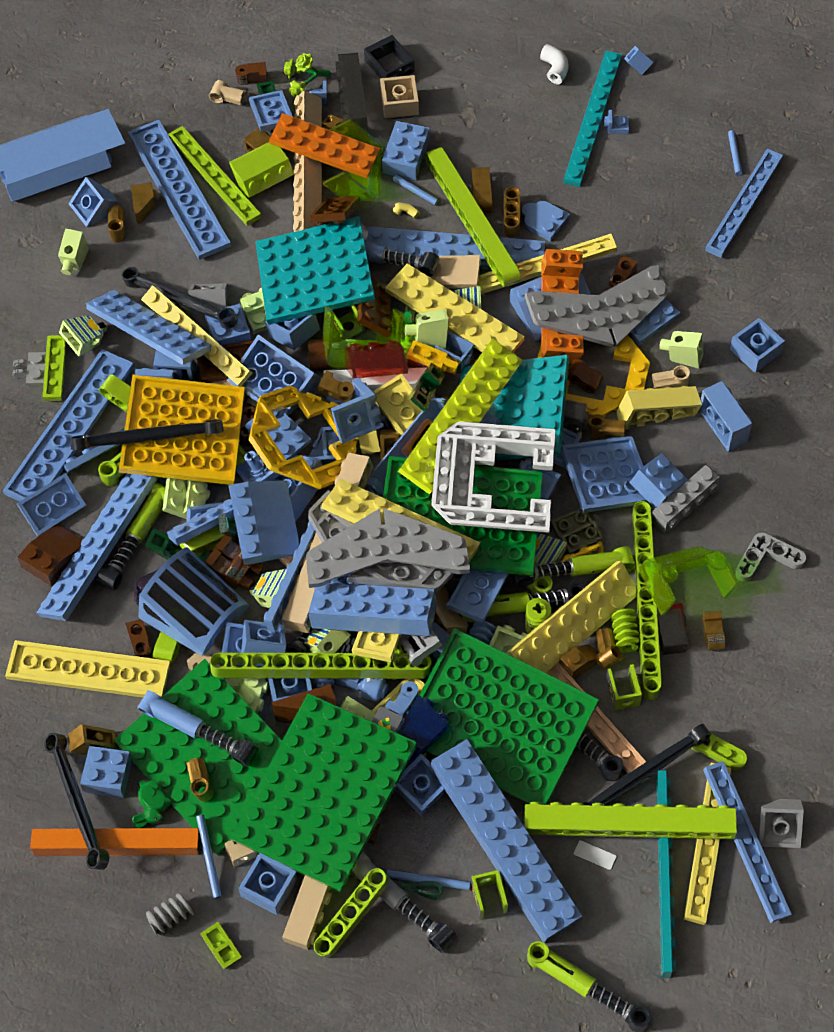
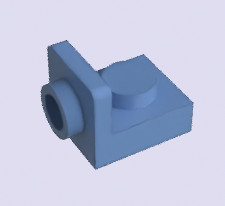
M608 110V116L604 118V127H608V134H628L629 116H612V110Z

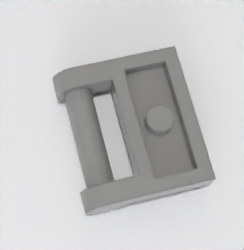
M432 629L430 636L401 634L398 642L410 657L409 661L412 666L420 665L425 657L442 646V643ZM411 636L420 647L416 652L408 641Z

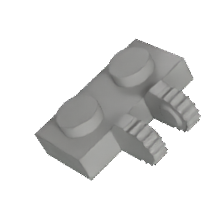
M28 352V361L24 359L14 360L13 366L17 369L13 370L12 376L18 379L26 378L27 387H43L46 352Z

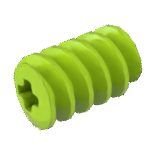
M534 598L527 603L525 629L528 634L551 616V607L546 600Z
M620 609L611 616L614 629L613 634L615 636L614 641L621 653L634 652L639 648L637 644L640 642V639L637 638L639 632L636 630L638 625L635 623L636 617L633 616L635 615L634 609Z

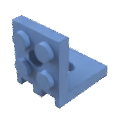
M359 378L352 380L356 398L331 408L339 440L342 444L383 427V423L380 421L381 413L375 402L377 400L376 394L373 390L369 389L366 382L363 383ZM358 415L357 420L354 423H350L351 417Z

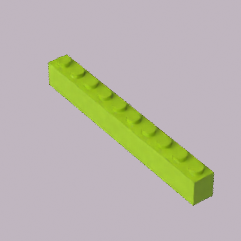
M530 802L525 804V829L529 835L735 839L737 833L736 808L726 805L719 806L718 808H710L707 805L691 808L687 805L667 807L664 804L646 807L645 804L625 806V804L617 803L613 804V806H604L602 803H594L592 806L582 803L563 805L560 802H553L550 805H542L540 802Z

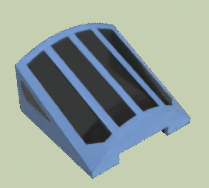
M186 547L170 557L146 584L139 595L138 617L203 656L214 645L215 638L225 629L226 623L231 622L234 618L238 619L247 610L249 604Z

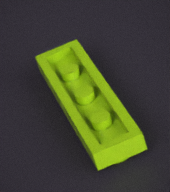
M61 335L47 336L43 401H62L66 340Z

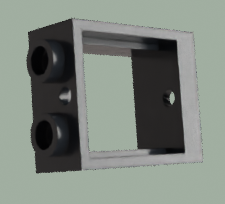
M393 35L364 49V60L379 78L409 76L415 72L414 59ZM393 52L403 64L386 72L377 60Z

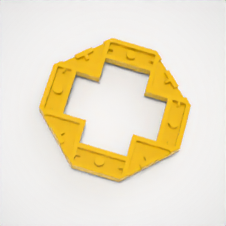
M628 335L616 345L613 356L614 360L631 363L625 389L606 386L602 401L567 394L570 381L567 380L565 414L586 418L594 414H600L606 417V414L611 411H617L627 391L632 389L644 390L650 362ZM540 346L538 358H541V346Z
M291 385L261 395L257 402L249 441L270 471L318 489L334 484L336 477L341 472L342 461L346 459L348 453H356L358 437L343 444L340 441L332 443L328 449L337 461L312 470L302 455L286 460L269 435V432L278 430L281 426L273 414L274 412L298 404L307 419L323 414L338 436L331 408L339 404L334 402L327 403L322 401L321 397L309 392L304 394L297 391V388Z

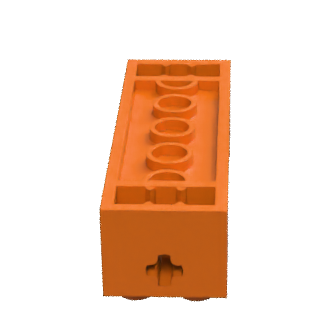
M546 249L541 261V291L579 294V275L583 269V251ZM541 328V358L567 355L569 357V364L574 359H581L583 355V336L566 335Z

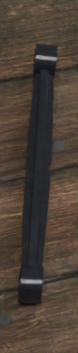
M128 267L121 274L126 286L135 287L138 285L149 290L153 285L172 302L217 319L224 329L233 328L238 322L236 313L232 308L218 309L189 294L141 276L136 267ZM228 316H232L229 320H223Z
M212 419L206 420L203 423L148 427L93 436L78 435L70 437L71 450H83L93 446L138 443L148 440L155 441L201 433L217 434L224 432L223 420Z
M704 724L696 726L687 737L654 756L588 803L584 802L582 804L592 806L594 803H602L604 806L608 805L641 784L648 777L650 778L656 774L658 770L666 767L693 746L703 744L711 737L712 733Z
M49 733L45 739L44 747L48 753L54 754L66 794L88 849L86 864L90 869L104 870L109 864V853L106 849H100L81 791L65 754L67 739L63 734Z

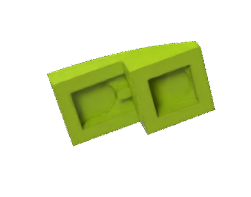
M216 922L200 933L223 969L241 958V955L219 922Z

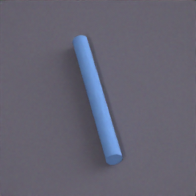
M198 815L196 819L213 898H219L222 895L205 816Z
M387 870V875L390 879L463 890L470 889V882Z

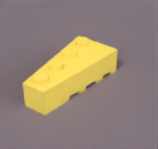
M696 386L648 388L645 390L632 389L626 392L616 414L618 420H626V429H629L628 426L636 424L637 427L645 426V422L655 420V423H660L669 417L675 420L695 416L702 403Z

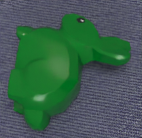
M154 780L148 782L140 781L138 783L140 788L138 798L139 803L144 808V812L132 818L136 828H143L147 823L156 824L162 822L164 818L161 813L172 805L171 800L162 793Z

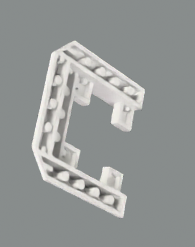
M457 422L440 434L437 439L432 507L451 525L549 532L551 500L531 499L530 512L492 509V495L472 494L474 465L494 466L495 453L534 456L533 469L552 470L555 429Z

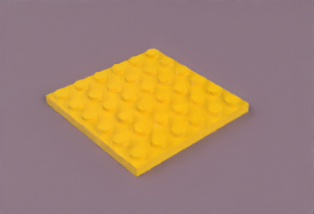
M132 375L125 430L203 423L206 420L222 419L224 432L217 434L201 433L155 441L148 440L122 444L119 473L233 485L245 387Z

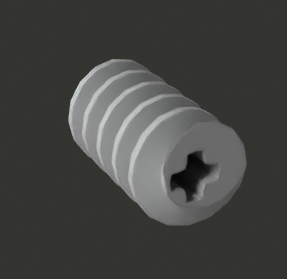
M179 893L176 894V901L172 898L168 899L169 906L162 902V910L155 906L153 908L154 915L150 911L146 912L147 920L156 936L157 929L162 933L165 932L164 925L171 929L172 920L179 924V916L186 920V912L195 915L186 898L182 897Z

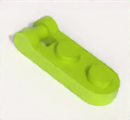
M713 734L707 740L709 742L708 746L701 744L691 748L695 752H700L717 762L724 761L725 766L730 767L732 770L743 769L747 761V755L743 750Z

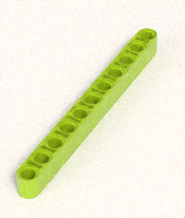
M440 147L425 152L424 157L427 166L500 284L504 287L521 281L517 266L443 148Z
M638 501L633 508L632 528L634 561L636 564L635 583L637 587L638 637L640 639L641 691L645 699L655 700L658 698L661 689V669L651 507L645 501ZM641 580H648L649 582H648V583H645V582H642ZM643 597H648L650 600H644ZM643 615H650L651 618H646ZM645 632H650L652 635H651V636H648V635H645L644 633H645ZM646 650H651V651H653L654 653L649 654V653H646L645 651H646ZM647 668H652V669H654L655 671H654V672H649V671H647L646 669H647ZM648 686H653V687H655L656 689H655V690H649L647 687H648Z
M215 653L210 659V668L212 675L217 678L422 679L430 674L431 658L429 656L425 657L421 664L426 667L420 668L412 666L407 653H394L391 662L353 655L352 653ZM221 663L224 666L216 667L215 665ZM237 664H243L244 666H242V667H237V666H235V665H237ZM257 664H263L264 666H263V667H257L256 665H257ZM277 664H283V665H285V666H283V667H277L276 665H277ZM298 664H304L305 666H304V667H297L296 665H298ZM318 664H324L325 666H324V667H318V666H316V665H318ZM343 664L345 667L340 668L337 665ZM363 664L365 665V667L360 668L357 665ZM383 664L386 667L380 668L377 665ZM403 664L406 667L400 668L397 665Z

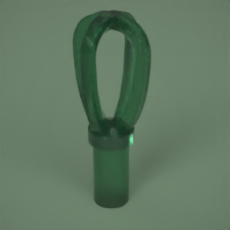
M401 880L398 882V886L403 890L413 891L425 898L438 900L443 894V887L438 882L422 881L413 883ZM419 888L438 889L439 892H438V893H434V892L425 891V890H422V889H419Z

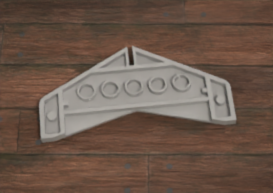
M659 265L650 266L600 295L532 291L526 293L524 297L533 323L536 326L566 335H581L584 340L613 347L614 344L615 346L619 344L665 299L668 290Z
M327 491L309 509L308 519L322 543L354 524L322 509V503L330 494V491ZM393 562L376 564L342 577L344 580L348 577L347 582L434 589L435 593H437L455 573H449V570Z
M383 508L385 524L381 525L380 509L309 550L306 554L309 588L324 586L336 578L382 563L400 562L449 570V573H470L467 545L463 537Z

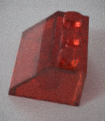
M389 340L384 344H379V342H370L368 345L355 343L351 344L350 347H345V368L353 379L398 375L401 373L408 374L403 346L395 340Z

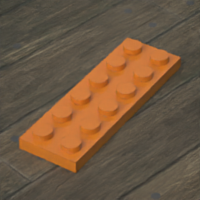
M284 113L281 114L269 139L270 144L366 179L380 151L378 147Z

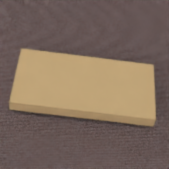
M480 255L439 256L440 262L435 275L430 278L446 288L478 286Z

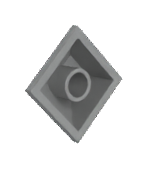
M228 283L192 284L189 288V295L218 309H222L228 306Z
M778 799L761 806L759 829L761 847L801 848L804 813L801 800Z

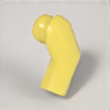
M398 202L393 208V212L397 215H401L402 211L407 212L415 219L420 215V211L411 204Z

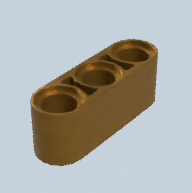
M489 167L471 168L473 198L482 211H491L492 193Z
M513 186L508 187L504 192L503 232L508 238L517 237L520 229V190Z

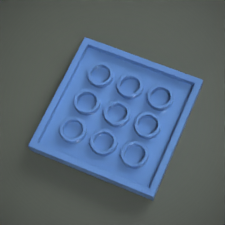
M632 436L561 446V453L582 513L634 506L638 501L649 503L629 483L639 469L643 467Z

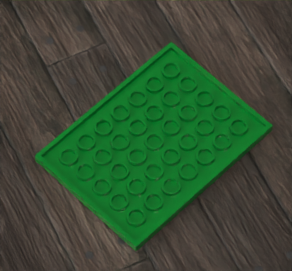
M389 456L383 494L384 499L480 542L479 549L469 562L470 569L533 576L537 531L449 524L432 507L433 491L428 494L398 472L407 458ZM474 465L472 494L492 495V509L530 512L531 499H540L543 472Z
M454 628L407 718L408 724L402 736L417 742L418 747L437 757L467 739L498 788L527 803L540 802L542 805H547L599 703V699Z
M203 659L164 694L162 698L205 720L207 727L211 726V729L218 730L221 734L225 733V736L228 738L232 737V740L244 739L258 747L259 750L249 767L236 762L225 749L221 750L219 746H213L211 742L207 743L204 738L195 739L167 723L144 713L115 738L114 741L123 751L130 752L131 760L149 780L156 782L162 793L171 800L172 806L192 828H198L196 816H205L211 849L219 856L225 850V843L231 841L230 837L282 740L224 678H217L212 675L210 664L206 659ZM194 758L205 759L210 784L214 790L213 797L206 802L197 799L191 791V780L187 763ZM206 786L200 788L199 793H202Z
M307 694L230 839L341 893L416 749L417 742L311 694Z

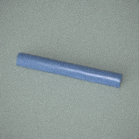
M731 130L728 132L735 175L739 176L742 174L735 131Z
M398 175L393 177L394 182L436 206L439 199Z

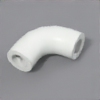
M546 44L542 49L540 59L552 65L547 73L548 79L554 84H561L569 69L568 59L561 50Z

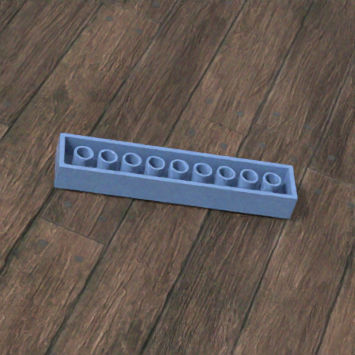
M466 739L433 759L430 765L431 769L496 870H499L501 878L543 943L578 922L582 917L581 913L469 741Z

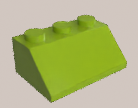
M269 142L229 162L240 191L249 198L294 175L289 159L281 147Z

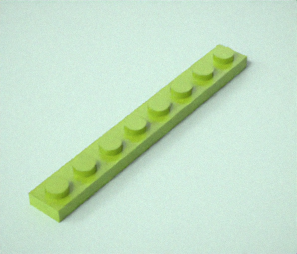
M183 126L168 134L173 144L246 226L261 218V213Z

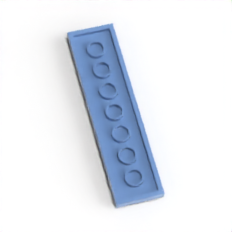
M115 290L109 291L86 303L87 310L182 365L211 351V344Z

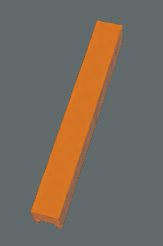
M198 828L94 829L100 849H106L109 856L198 855L199 852ZM32 829L30 849L35 856H87L88 849L80 829Z

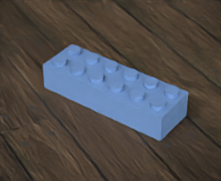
M329 583L321 587H315L308 614L312 628L430 636L437 602L434 589Z

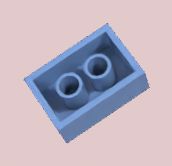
M396 121L382 159V174L398 175L401 178L416 181L424 159V153L430 142V128Z
M721 381L704 389L701 396L702 406L699 411L726 450L730 452L747 444L752 420L749 415L744 413L740 402L734 399L730 388L726 387Z

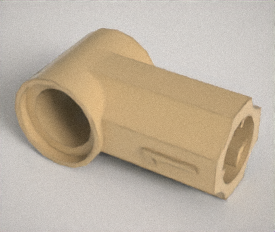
M217 80L212 87L209 98L215 103L226 101L243 105L246 93L244 90L229 87L222 80Z
M680 365L671 371L652 374L654 389L688 386L690 371L686 366Z

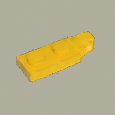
M413 341L406 357L425 366H429L432 363L441 372L446 371L453 374L456 373L459 365L458 362L451 360L448 353L418 341Z

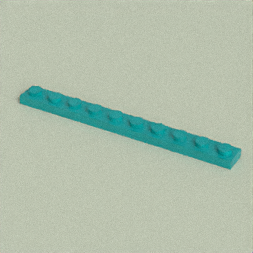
M605 50L563 184L581 186L622 58L620 53Z
M658 770L656 777L657 805L664 804L667 807H671V797H667V790H670V778H666V770ZM658 838L662 978H670L672 971L676 970V959L672 958V950H675V937H671V930H674L675 920L670 914V909H674V896H670V889H673V876H669V869L673 867V857L669 856V849H672V838Z

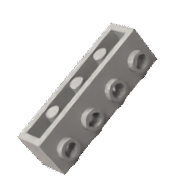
M705 465L653 510L652 524L664 534L673 529L681 519L687 517L697 505H701L705 498L718 489L719 476Z

